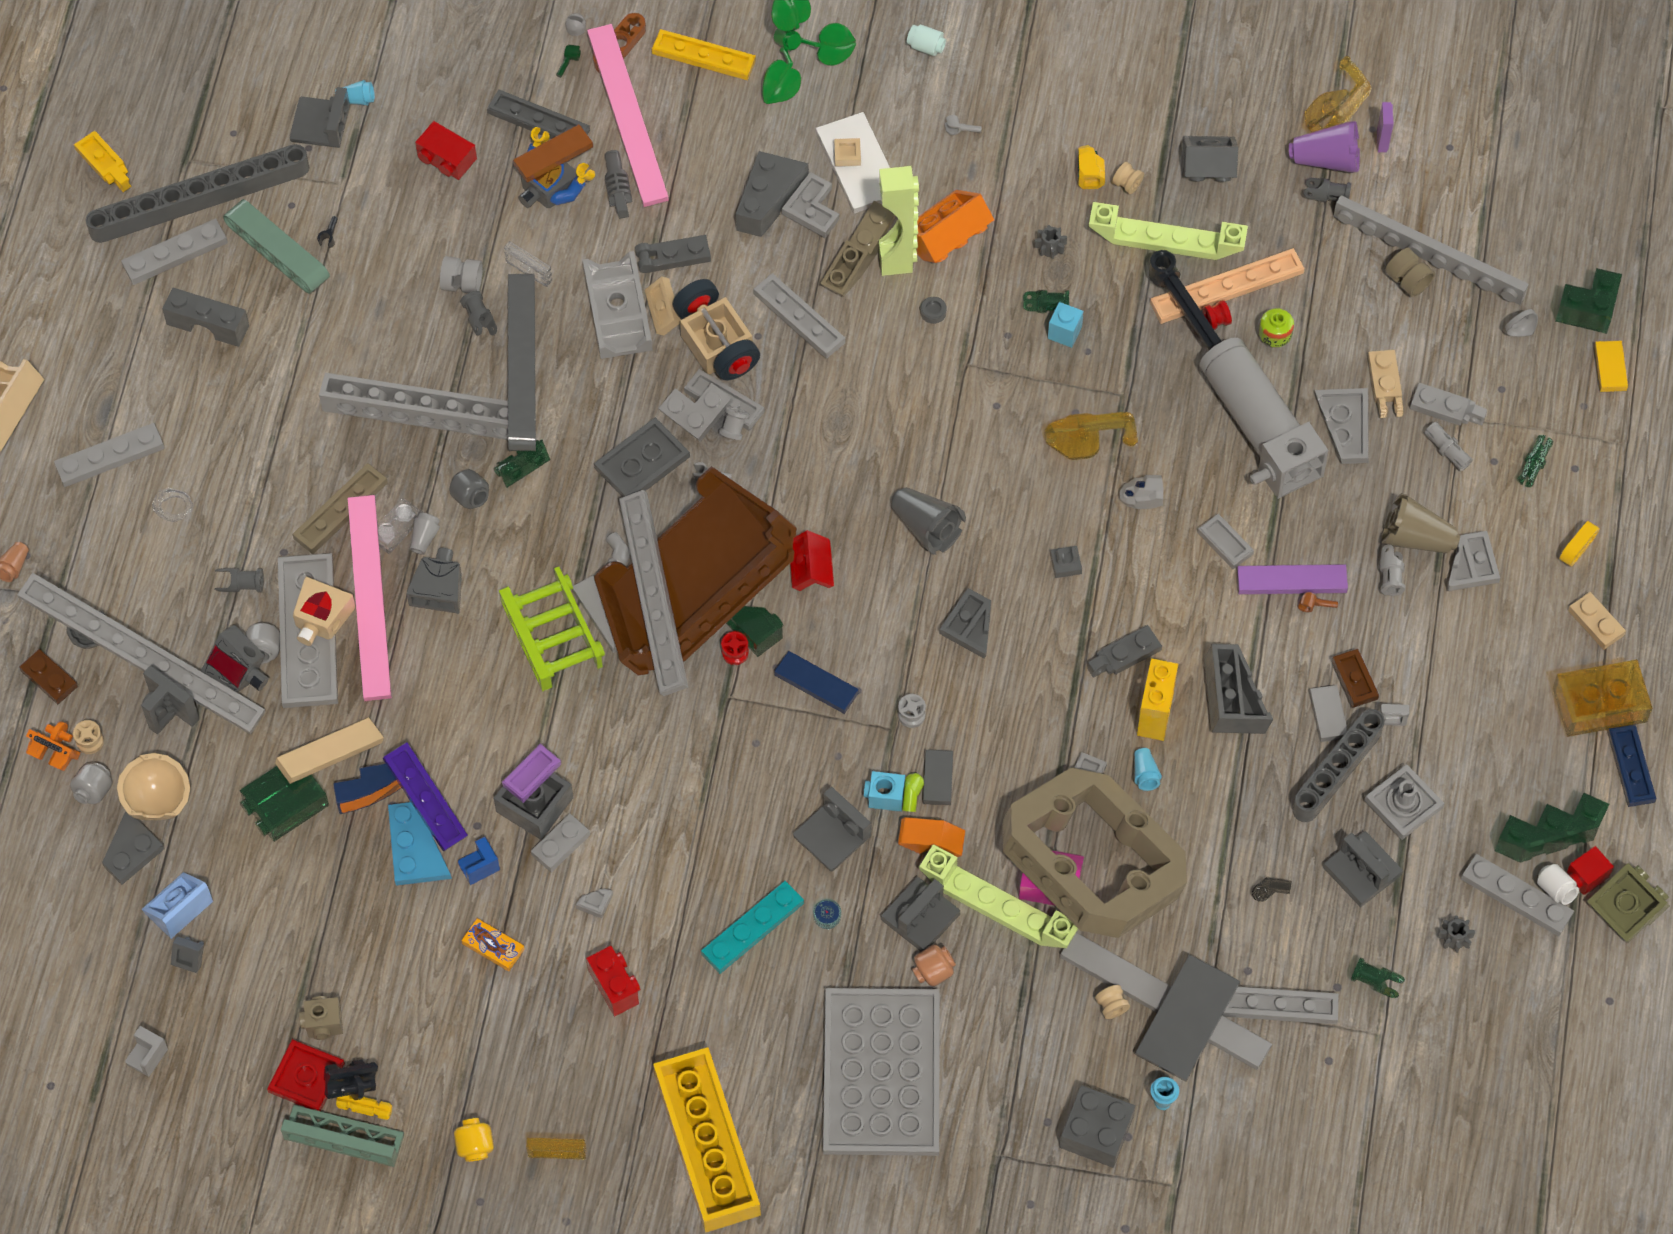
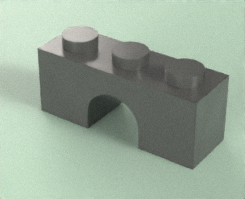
M172 288L162 308L167 325L189 332L192 331L195 324L201 325L213 333L215 340L237 347L240 346L249 328L245 309L177 288Z

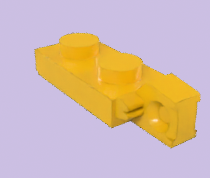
M96 131L91 132L74 144L75 150L104 182L106 181L109 185L114 182L122 192L131 188L129 178L125 175L128 173V170L123 160Z

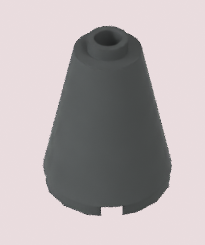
M907 487L896 491L892 497V509L924 548L933 555H936L938 550L942 553L947 551L961 535L962 529L959 526L961 520L965 522L966 516L960 507Z

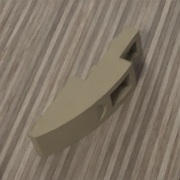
M873 201L850 241L846 240L821 281V286L844 297L864 274L879 252V239L886 235L897 216L883 207L882 204Z

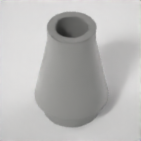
M419 513L418 518L414 519L410 546L412 552L425 555L426 549L440 529L438 525L440 520L437 517L427 513Z

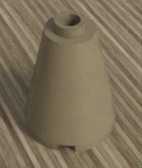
M1403 493L1398 495L1393 503L1398 507L1393 512H1389L1383 528L1382 539L1384 540L1382 544L1447 554L1451 549L1455 550L1457 548L1460 535L1457 534L1456 527Z

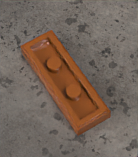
M580 124L513 159V164L528 183L593 148V142Z

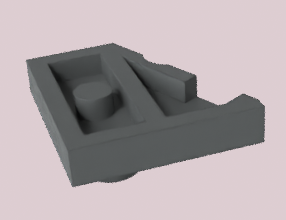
M968 588L941 626L939 634L985 659L987 655L991 600Z

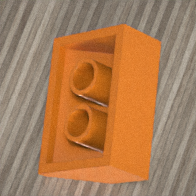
M955 190L918 216L917 255L924 261L942 262L948 257L949 252L968 243L967 239L974 234L977 235L984 232L988 228L987 225L994 221V218L982 195Z

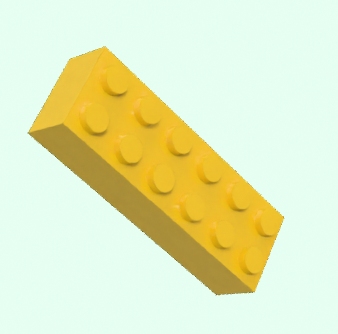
M709 1047L654 1063L656 1082L705 1233L761 1216L760 1202Z

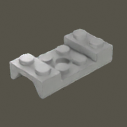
M634 251L628 252L620 261L597 264L589 259H583L584 274L600 358L604 359L652 351V339ZM615 298L624 300V303L620 306H613L610 302Z

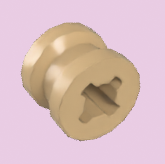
M1124 162L1116 171L1112 183L1116 186L1124 187L1128 194H1133L1140 186L1144 178V172L1134 170L1130 163Z
M84 720L75 726L73 737L78 749L82 753L93 754L102 748L104 739L96 722Z
M1120 985L1110 986L1099 992L1095 997L1097 1003L1103 1007L1102 1013L1105 1019L1116 1018L1130 1008L1128 1000L1122 997L1123 990Z

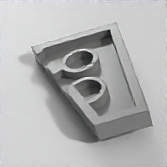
M1368 388L1315 390V396L1341 463H1369Z

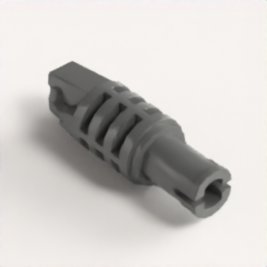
M610 150L605 153L607 167L605 183L610 207L616 206L619 219L629 217L627 203L632 202L628 174L622 168L619 151Z

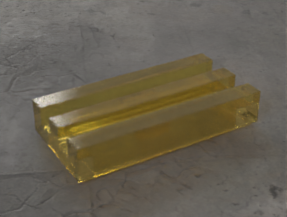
M527 1138L526 1143L529 1158L586 1159L587 1149L584 1139Z

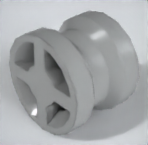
M908 694L901 698L898 705L899 721L902 725L909 728L920 726L924 722L926 715V704L923 698L917 694Z

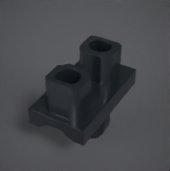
M360 1059L352 1061L349 1067L339 1068L336 1064L325 1066L324 1095L327 1099L351 1095L354 1100H361L364 1092L376 1090L375 1075L378 1071L377 1064L375 1062L365 1063Z

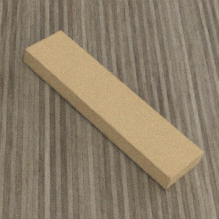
M366 718L277 757L275 764L291 784L381 744L384 737L370 718Z

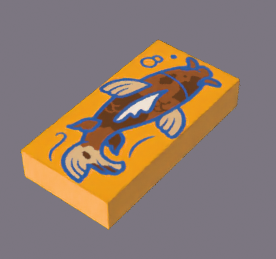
M478 918L461 940L463 945L507 971L511 970L525 950L524 945Z

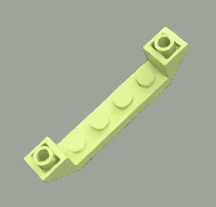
M1093 202L1089 227L1115 245L1154 251L1167 250L1173 254L1218 260L1244 251L1247 225L1222 222L1219 233L1118 217L1119 206L1097 202Z
M934 844L932 845L920 864L919 869L932 882L936 879L944 885V894L1041 946L1067 948L1078 928L1064 914L1057 910L1052 917L961 869L957 866L958 857Z

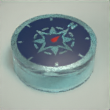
M830 899L819 901L813 910L815 923L823 929L836 927L841 921V908L839 904Z

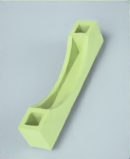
M911 166L879 169L882 206L898 217L894 227L879 239L881 274L884 276L913 273V262H917L916 248H918V176H913Z

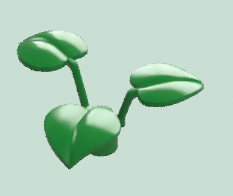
M774 0L771 10L772 22L777 28L774 33V41L777 45L781 46L780 52L784 54L787 63L779 59L768 67L763 80V102L772 104L787 101L793 98L800 89L801 75L798 70L792 68L793 61L788 50H795L801 43L819 47L817 58L820 62L826 65H838L848 59L855 49L856 39L850 30L840 23H830L821 30L819 34L820 42L804 39L795 30L800 28L799 23L807 21L810 17L811 5L809 0Z

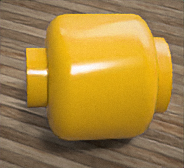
M479 1118L463 1120V1126L458 1127L454 1131L457 1155L465 1158V1162L487 1159L488 1154L494 1149L490 1125L480 1123Z

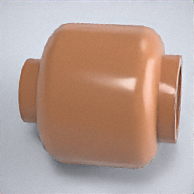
M934 944L915 956L914 962L916 967L912 970L920 983L926 981L928 985L935 987L954 974L953 967L956 966V963L945 946L940 948V946Z

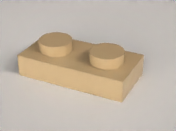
M660 277L645 289V294L656 334L664 336L679 325L681 319L672 305L674 294L670 280L666 277Z
M1591 592L1569 606V613L1603 650L1625 635L1626 630Z

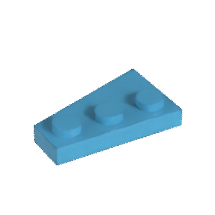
M412 803L388 805L396 886L452 879L431 832Z

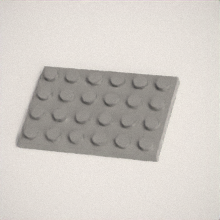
M826 988L823 1154L939 1156L940 989Z

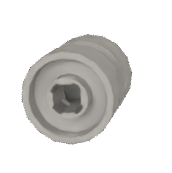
M445 256L440 272V289L456 292L458 288H461L463 293L480 291L483 273L482 261L467 259L465 262H462L460 258Z

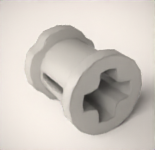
M726 407L725 412L727 416L724 426L720 428L719 433L731 439L741 440L743 436L741 434L745 419L749 417V413L739 408Z

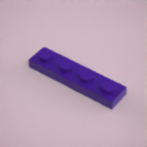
M407 742L382 758L443 852L468 836Z

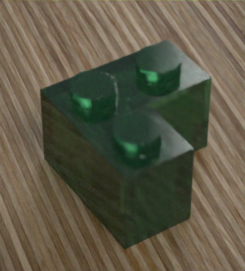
M1596 268L1590 289L1565 284L1555 322L1607 334L1622 274Z

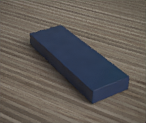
M790 651L787 652L774 671L776 677L843 714L846 713L859 694L858 688Z
M1636 724L1609 728L1607 733L1628 807L1655 803L1657 798Z

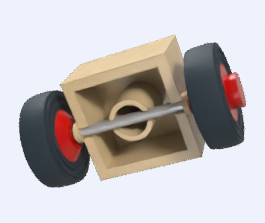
M709 279L696 280L681 289L672 303L675 312L682 319L680 320L681 337L707 374L710 375L717 372L723 380L737 379L749 372L760 359V351L753 342L751 333L725 297L717 301L719 292L714 283Z

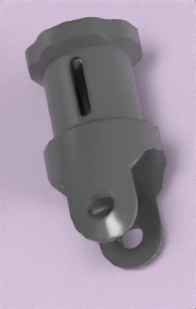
M1308 178L1306 180L1308 188L1304 190V196L1322 202L1327 200L1338 201L1341 195L1349 199L1352 183L1340 184L1333 183L1330 179Z
M472 291L465 294L461 298L460 303L469 314L468 320L474 333L477 336L481 335L482 327L488 329L490 335H495L497 333V325L490 310L486 309L482 301L483 296L481 292Z
M220 568L215 570V572H230L231 574L230 586L228 588H214L216 591L240 592V590H256L258 593L263 591L264 575L262 568H257L256 571H240L239 568Z

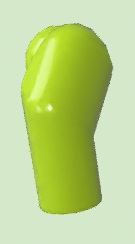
M918 773L909 774L905 778L902 811L916 812L917 797L924 786V780Z

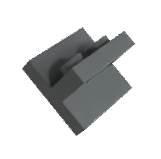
M150 665L143 673L149 693L141 704L149 729L158 735L175 715L193 727L199 721V716L192 696Z
M1366 831L1358 837L1350 833L1343 839L1341 850L1323 865L1325 871L1360 908L1403 873L1400 866Z
M917 876L881 915V920L922 952L936 942L958 918L961 910L943 897L944 885L934 879L928 885Z

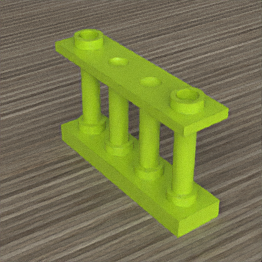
M560 567L554 568L556 582L518 596V594L513 595L509 587L499 590L501 604L542 692L552 688L551 677L554 676V673L593 658L597 669L603 667L602 657L605 656L600 641H594L572 595L573 585L568 574L563 576ZM561 591L566 604L528 618V616L523 618L520 611L523 609V606ZM568 614H572L577 624L575 627L540 641L539 639L534 640L531 632L534 631L533 628ZM579 636L583 637L587 645L586 649L551 663L549 661L544 662L541 656L544 654V650Z

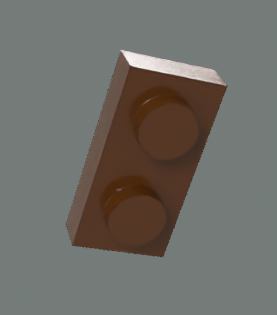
M40 649L19 666L21 672L57 705L78 687L76 681Z
M1359 649L1333 656L1332 664L1352 708L1378 700L1379 693Z

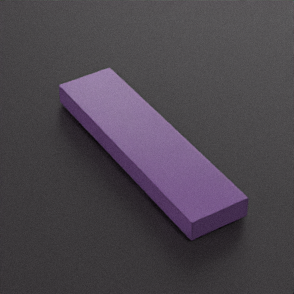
M1346 565L1238 566L1237 568L1239 594L1347 593L1348 591Z

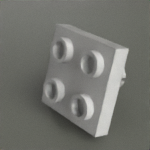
M1407 764L1366 795L1364 800L1401 840L1443 809L1445 804Z

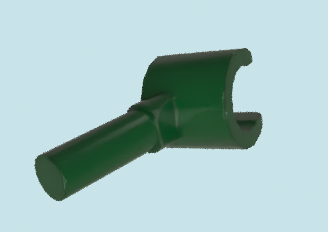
M567 45L565 47L564 59L556 73L557 77L561 78L570 60L579 61L581 55L580 46Z

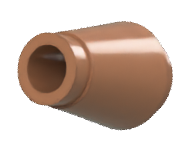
M15 542L0 557L1 580L12 582L13 579L18 578L29 552L25 544Z

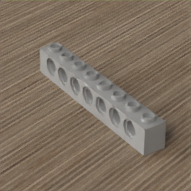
M325 373L319 393L322 411L508 440V401L331 373Z

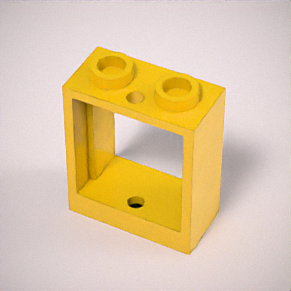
M1151 658L1141 704L1137 736L1164 741L1178 670L1177 663Z

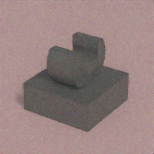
M1077 546L1052 549L1050 551L1055 578L1082 574V565Z
M177 937L172 945L171 965L197 973L202 965L204 942L196 943L190 941V937Z

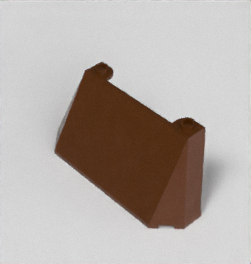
M712 466L696 482V489L703 497L657 539L683 663L794 559L793 538L796 537V526L780 512ZM621 562L608 563L594 576V580L619 654V660L638 676L647 675L649 671L655 670L633 563L628 567Z

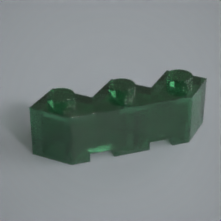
M1583 793L1573 815L1547 804L1537 826L1510 815L1499 837L1495 852L1522 863L1544 853L1548 855L1567 849L1569 846L1580 842L1587 843L1593 841L1610 804Z

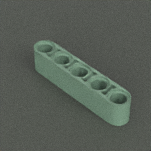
M242 199L223 215L225 223L232 231L306 293L311 294L330 277L329 272L322 263L248 201Z

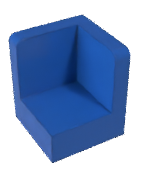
M485 837L475 841L477 851L458 860V865L470 885L500 870L498 858Z

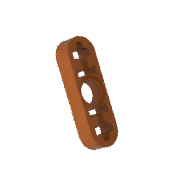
M639 13L626 15L614 29L617 40L623 39L627 42L624 47H620L623 59L646 32L645 18ZM593 56L594 67L600 73L595 56Z

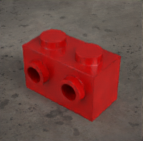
M435 121L428 126L415 142L417 156L423 163L432 164L444 175L452 176L457 180H460L477 160L475 144Z
M610 945L586 958L588 972L614 1017L639 1005L638 991L641 988L635 976L629 977L625 968L628 966L621 952L615 953Z

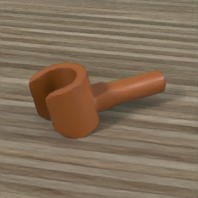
M1307 592L1300 599L1298 609L1309 613L1313 611L1314 605L1337 608L1338 601L1323 600L1317 598L1315 594Z

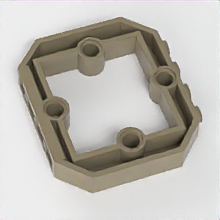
M1071 767L1012 803L1003 820V853L1080 931L1119 938L1176 901L1187 884L1186 852L1109 775ZM1084 801L1116 832L1119 842L1131 847L1155 871L1150 875L1141 870L1130 871L1118 890L1117 896L1105 904L1075 875L1077 871L1076 863L1068 856L1055 855L1034 833L1044 826L1055 832L1064 830L1076 806Z

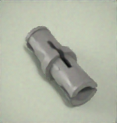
M1438 422L1432 423L1424 432L1439 448V453L1442 456L1446 455L1459 471L1465 470L1473 461L1458 445V440L1447 434Z

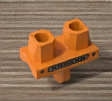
M60 721L55 727L48 724L45 731L51 734L50 737L31 729L27 732L26 737L31 740L26 753L42 760L48 747L53 749L54 752L48 764L64 771L71 759L78 760L81 752L61 743L63 740L70 743L73 735L67 733V723Z

